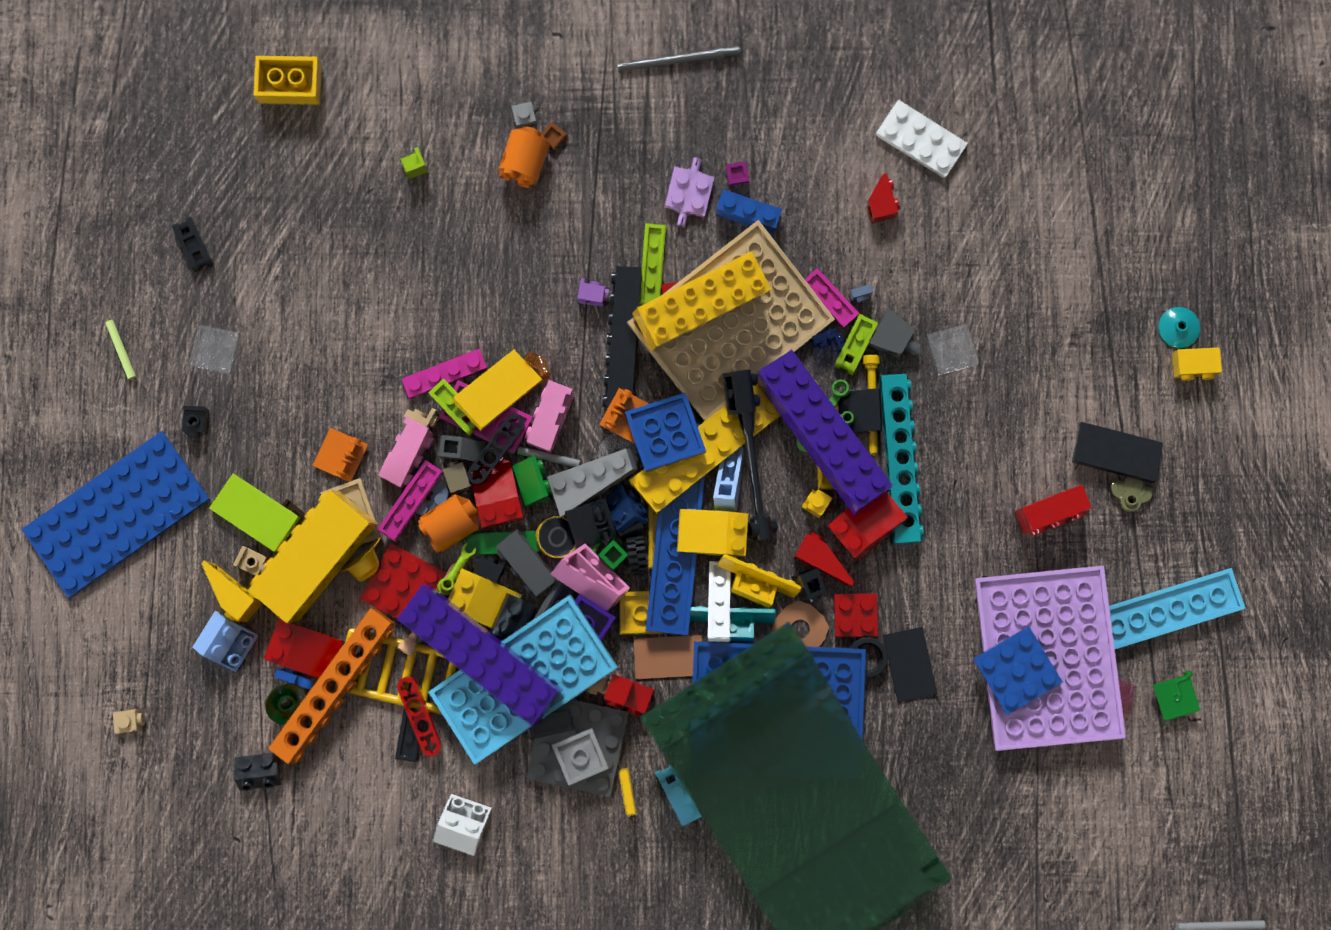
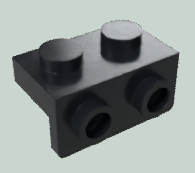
M274 753L235 757L234 781L238 789L251 791L255 788H273L282 785V780L279 776L280 758Z

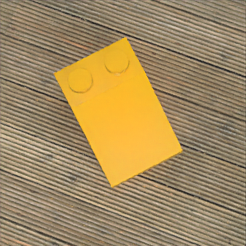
M680 509L677 552L723 556L724 554L735 557L746 556L748 514L728 511Z
M204 560L202 566L221 608L226 611L224 615L233 622L237 621L240 623L242 621L248 623L263 603L215 563Z
M461 568L448 600L476 622L491 628L506 593L520 599L522 594Z

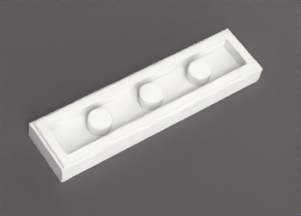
M709 561L708 641L729 642L731 572L718 567V561Z

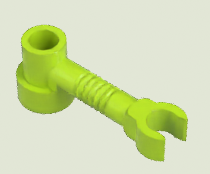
M468 543L463 545L461 555L447 578L440 580L437 585V591L444 597L450 596L454 581L459 575L461 568L476 552V548H474L472 553L465 552ZM443 584H449L450 588H445Z

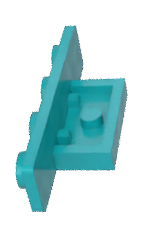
M704 606L691 607L690 621L708 622V608ZM747 607L730 608L729 641L753 642L754 623H775L776 610L766 607L760 609H749Z

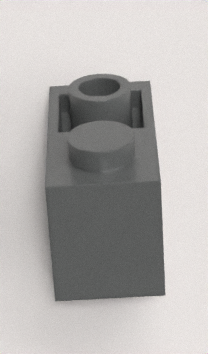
M441 435L439 457L443 460L474 463L486 447V442L464 437Z

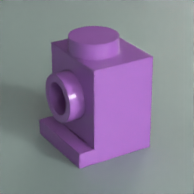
M581 278L577 297L578 303L603 307L604 301H608L609 289H605V286H602L600 282L590 281L588 284L584 278Z

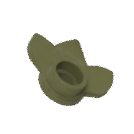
M1126 477L1124 482L1114 478L1111 480L1110 488L1112 495L1120 500L1122 509L1127 512L1137 511L1141 504L1147 503L1152 497V488L1143 487L1142 480ZM1128 498L1132 499L1134 503H1130Z

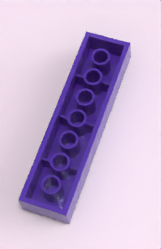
M793 350L788 351L757 372L758 386L853 515L879 499L892 488V483Z
M422 584L397 618L398 621L531 726L538 725L563 691L553 681L430 585Z

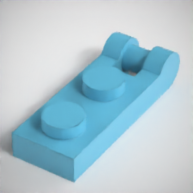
M673 762L668 765V768L663 771L660 769L655 774L682 826H685L702 816ZM673 775L676 781L668 784L666 778Z

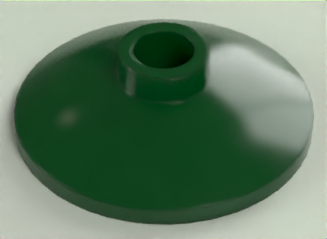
M292 683L275 687L269 693L265 702V710L268 717L275 723L286 724L307 694L300 686ZM288 698L286 703H281L284 699Z

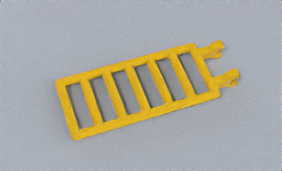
M354 628L348 630L346 641L355 630ZM369 632L370 640L376 638V633ZM390 637L382 643L388 645L377 691L365 688L371 664L370 660L368 662V669L364 674L359 675L357 685L349 694L404 706L399 692L398 696L385 693L396 647L404 640ZM416 643V651L413 656L407 655L402 678L411 676L417 652L429 654L421 692L429 712L443 715L436 704L427 703V698L437 657H445L429 645ZM450 661L445 680L456 672L457 667ZM346 664L343 668V672L345 675L347 673L349 664ZM406 680L403 686L404 690L409 687V683ZM335 682V689L337 690L338 684ZM413 700L410 703V708L421 710V703Z

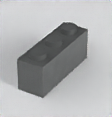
M518 528L497 544V554L503 561L507 560L510 563L511 572L517 578L519 576L525 582L523 586L529 594L534 593L537 596L557 580L550 575L552 570Z

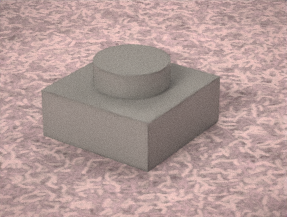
M532 102L512 106L517 128L537 123Z

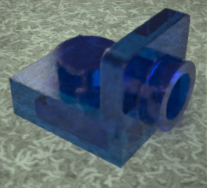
M836 328L814 335L810 340L813 348L819 346V349L830 346L833 341L837 352H840L843 349L842 345L845 344L841 332L837 333Z

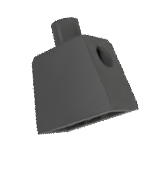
M888 309L867 347L899 358L904 350L916 355L921 344L910 339L915 329L892 310Z

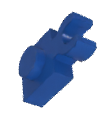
M287 667L277 669L274 675L278 679L307 689H312L314 684L313 680L301 677L296 674V670Z

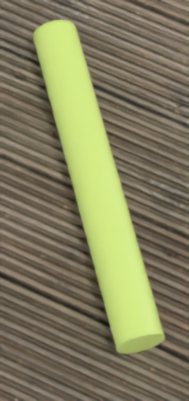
M109 320L106 322V326L128 380L136 378V375L114 320Z

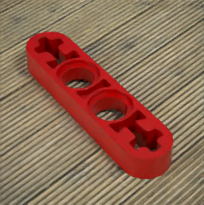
M411 676L403 677L399 680L397 689L421 750L426 756H435L441 751L442 742L419 684ZM405 680L413 684L410 691L412 694L417 693L418 696L407 700L406 696H409L410 693L408 689H403ZM413 700L421 703V710L419 712L411 710L410 703ZM421 720L429 723V730L427 732H421L418 729V723ZM431 732L433 736L429 737L430 741L437 744V747L434 748L435 752L427 749L426 746L429 745L428 738L422 739L423 736H427Z

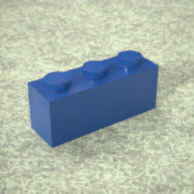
M722 190L716 208L717 216L747 226H751L759 220L767 232L775 234L782 212L781 208L726 190Z

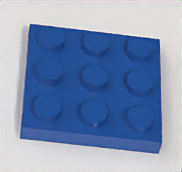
M686 393L625 412L645 473L706 453Z
M1029 626L973 658V661L1006 715L1063 683Z

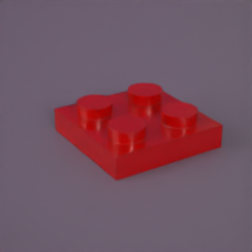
M834 594L835 637L878 636L877 594Z

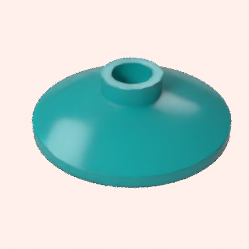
M1174 307L1167 310L1161 316L1158 323V331L1162 340L1169 346L1185 348L1192 345L1199 337L1200 322L1191 310L1184 307ZM1183 323L1185 328L1180 329L1178 324Z

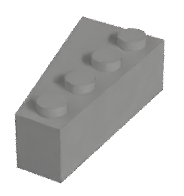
M624 449L548 476L547 478L560 517H566L565 511L588 504V502L636 472L638 468L632 450Z

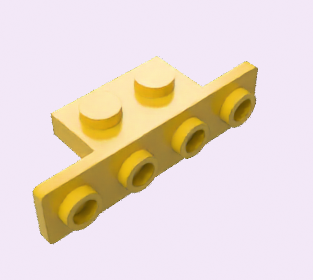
M724 554L718 561V567L736 574L731 589L732 593L770 608L772 606L776 591L795 598L801 591V586L794 581L786 580L773 572L757 568L754 564L738 560L733 555Z

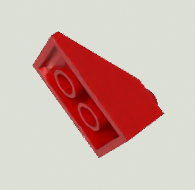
M510 458L501 460L485 483L482 485L472 484L481 526L484 530L525 520ZM481 465L482 468L479 472L474 471L472 473L474 475L473 480L477 478L482 479V470L488 471L490 468Z
M886 493L855 515L848 508L832 521L828 527L854 558L862 559L909 517L892 497Z
M278 619L264 660L320 678L341 649L343 641L301 625L286 623L282 619Z

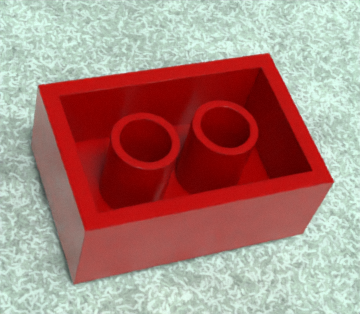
M1081 484L1024 506L1015 511L1023 534L1030 533L1032 537L1047 531L1046 526L1050 525V528L1053 529L1067 523V518L1070 521L1079 519L1087 515L1086 511L1092 507Z

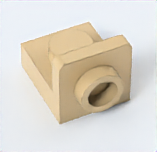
M434 408L431 409L427 418H425L426 414L417 409L414 411L407 409L404 415L405 418L408 417L429 429L431 427L434 428L439 420L438 412Z
M141 709L113 712L114 733L142 731L145 717L141 713Z

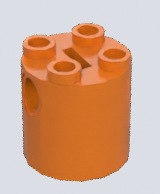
M532 127L511 130L502 161L498 168L500 178L516 180L518 185L526 188L537 184L550 143L539 130Z
M456 494L419 517L420 520L418 521L420 524L418 526L425 536L429 534L430 544L436 553L444 552L479 529V514L475 506L469 499Z

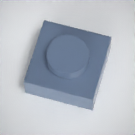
M872 285L852 289L849 293L851 302L863 303L870 300L869 297L873 294Z

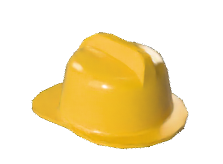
M378 538L361 555L346 564L341 569V572L347 570L360 582L374 575L379 567V559L374 547L381 538Z

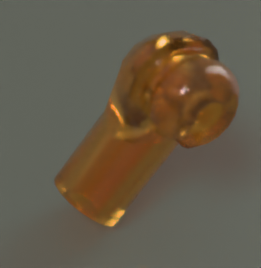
M532 352L525 354V362L529 366L538 369L542 379L548 378L551 375L543 356Z

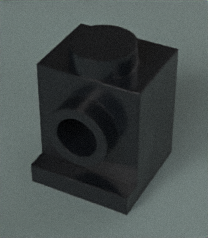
M183 406L182 431L192 438H200L201 434L208 435L209 409L202 406ZM196 418V424L192 425V419Z
M477 556L472 568H474L473 573L498 584L507 565L503 562L497 565L498 560L486 556L485 559Z
M818 568L807 569L791 576L792 580L801 586L799 594L802 600L813 602L820 599L821 594L827 592Z

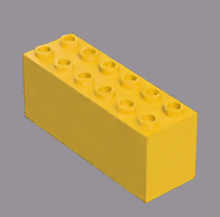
M753 251L638 307L632 314L650 350L653 351L763 296L771 290V287Z
M325 491L319 497L318 501L320 503L315 509L311 508L306 513V520L302 525L298 524L292 530L291 534L293 536L288 542L284 541L277 549L279 553L275 558H270L265 563V570L261 575L257 574L250 582L252 586L248 591L286 623L300 621L379 524L340 491Z

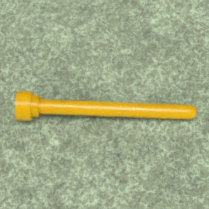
M879 355L863 356V365L867 369L868 389H876V369H878L880 364ZM869 432V453L872 456H876L878 453L877 432Z

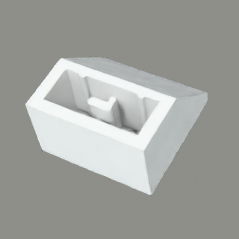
M451 794L437 824L433 842L474 856L481 841L491 807Z

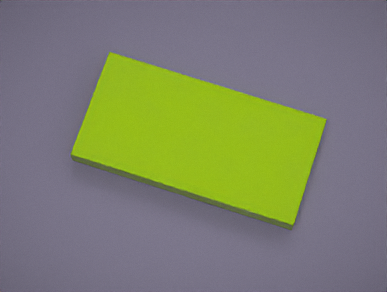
M234 473L209 507V509L275 553L278 552L279 546L286 541L301 518Z

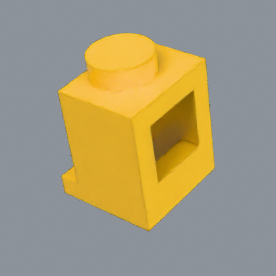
M812 489L802 508L820 518L832 497L819 489L817 491Z

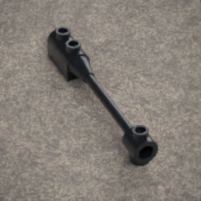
M751 369L722 373L728 415L737 414L746 441L755 515L748 522L747 538L753 541L774 538L773 533L777 532L778 526L776 521L771 520V516L764 514L753 437L756 407L760 406V397L758 394H754L753 386L757 385L758 379L755 373H751Z

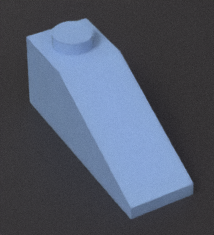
M740 447L719 464L713 496L715 511L737 512L744 447Z

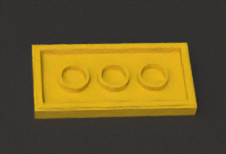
M512 350L455 395L452 401L481 431L542 381V378L515 350Z

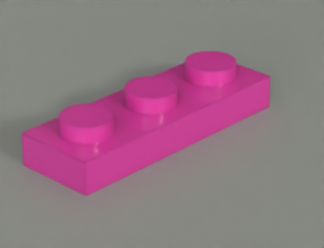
M818 268L805 278V281L843 329L860 314Z

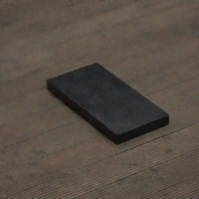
M1080 422L1072 463L1154 484L1157 479L1163 443Z

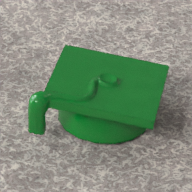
M1184 671L1183 676L1153 684L1164 721L1201 711L1190 678L1193 675L1191 671Z

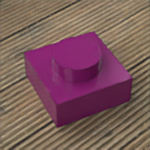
M746 161L726 164L725 168L729 187L750 182Z

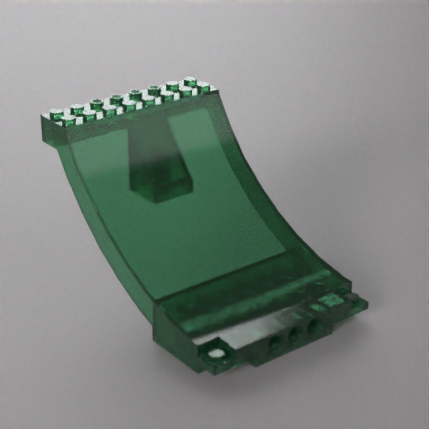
M789 622L640 717L774 930H882L917 907L916 903L953 880L855 729L812 654Z

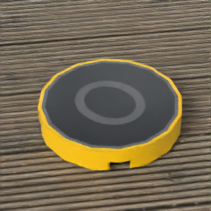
M553 516L539 524L535 538L537 547L543 555L549 558H562L575 549L576 544L566 518Z

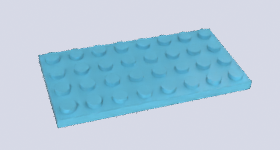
M571 595L502 641L563 689L542 719L618 668ZM461 670L429 691L432 699L474 765L532 727Z

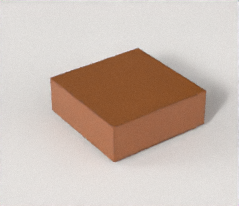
M552 122L541 133L550 143L549 148L554 152L567 137V133Z

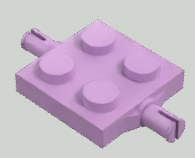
M693 158L691 169H683L676 166L673 169L664 207L680 213L677 225H681V227H685L687 216L705 217L714 177L699 171L702 161L699 158L697 165V158Z

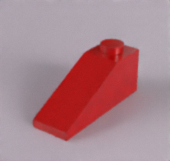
M811 533V535L806 534L794 558L813 568H818L820 572L851 587L854 581L828 545L822 541L823 538L815 533Z

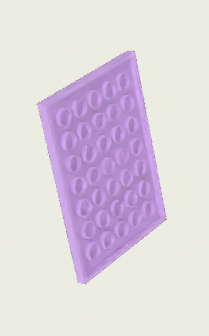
M1104 566L975 578L983 652L1029 626L1063 681L1060 685L1009 715L1005 714L987 684L995 751L1126 738Z

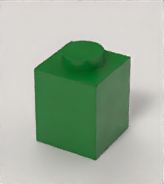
M614 540L598 554L614 572L629 558V555Z

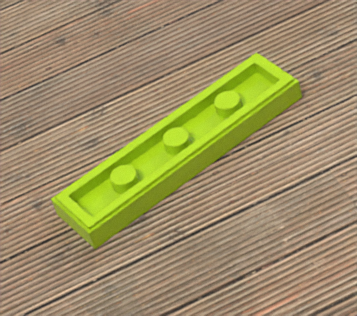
M645 223L639 306L660 297L666 225Z

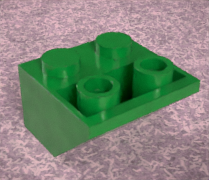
M534 455L513 465L526 508L551 501L549 495L553 493L548 479L544 480L543 475L546 474V470L542 460H537Z

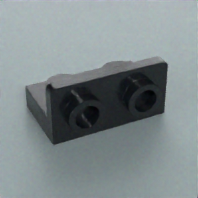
M506 593L489 632L504 639L508 638L532 620L536 605Z

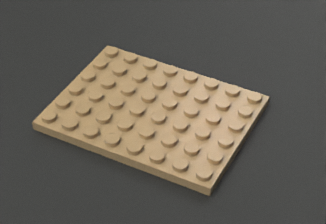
M759 220L664 294L753 251L771 287L769 292L653 351L650 350L635 318L633 317L627 322L680 392L686 393L690 405L703 421H706L726 405L722 373L751 369V373L757 374L759 370L788 351H796L835 320Z

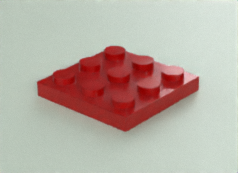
M390 543L379 562L376 573L370 578L359 599L397 619L422 584L430 585L437 590V585L444 578L446 572Z

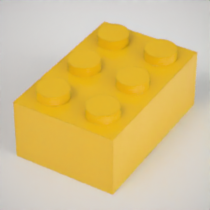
M255 56L254 97L259 104L320 105L322 64L318 57Z

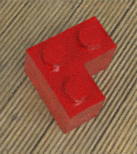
M613 674L604 698L608 700V705L620 708V705L629 707L627 712L640 716L641 712L645 714L654 689Z

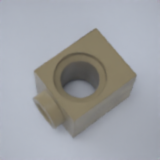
M454 461L447 464V468H444L443 472L452 495L473 489L463 462Z

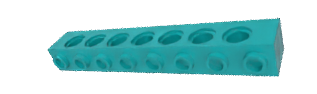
M907 374L881 375L879 386L881 389L887 478L893 485L888 494L912 520L911 527H905L901 524L892 532L893 545L919 543L921 538L924 537L923 525H919V517H922V507L917 502V496H920V485L916 483L915 475H918V463L914 462L913 455L916 454L917 448L916 442H912V433H915L914 421L910 420V413L913 412V402L908 397V392H911V381L907 379ZM898 392L902 400L899 402L894 401L891 393ZM893 414H902L903 422H896L893 419ZM895 434H903L905 442L898 443L895 440ZM898 454L906 456V464H900L897 461L896 457ZM899 475L908 477V485L899 483ZM901 496L910 498L911 503L909 506L901 504Z

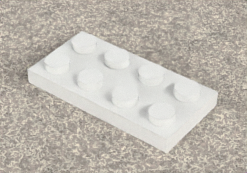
M900 100L896 102L876 132L877 137L944 179L968 144Z

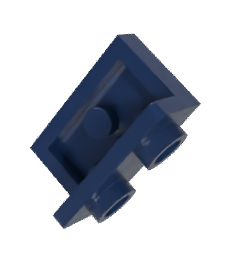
M623 484L606 498L617 531L621 533L625 532L636 521L644 524L648 522L645 514L646 510L639 500V493L634 488H629Z

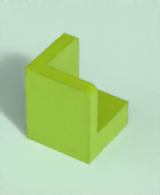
M418 147L414 148L416 153L401 158L409 180L428 172Z

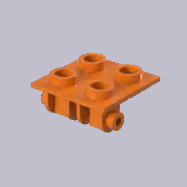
M619 388L599 425L635 444L625 412L648 405L649 403L632 395L631 391L627 389L624 391Z
M330 428L312 466L351 482L368 444Z

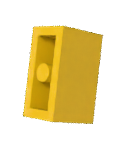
M1220 347L1180 349L1172 353L1174 378H1181V381L1194 380V377H1202V380H1211L1222 373Z

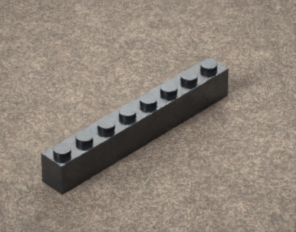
M616 266V272H612L611 284L615 285V292L610 293V305L614 306L613 313H609L608 325H612V333L607 335V346H611L610 354H606L605 366H609V374L604 376V387H608L607 395H603L602 407H606V411L619 388L624 391L627 389L632 393L634 389L637 335L627 322L634 317L632 313L639 307L641 267ZM606 428L604 430L605 434L617 435Z

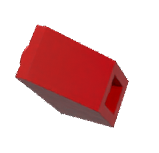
M887 173L881 176L866 204L872 224L896 218L898 210H900L899 201L897 198L894 199L892 192L894 191L893 181L888 179Z

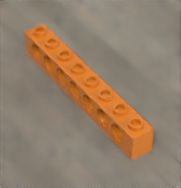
M370 608L268 749L287 764L300 762L305 755L304 750L306 747L312 745L317 739V732L321 727L324 728L329 723L333 710H337L342 705L344 695L355 687L357 677L366 672L369 667L368 662L372 657H376L380 653L384 640H388L395 631L393 628L396 623L377 609ZM372 629L376 631V638L374 640L369 638V632ZM361 646L364 653L362 657L358 658L356 650ZM346 664H349L351 667L348 675H345L343 672ZM334 681L338 684V689L335 693L331 691V684ZM321 699L325 701L323 710L318 708V702ZM307 717H311L312 719V725L310 728H307L305 725V720ZM295 734L299 736V743L296 746L292 742Z

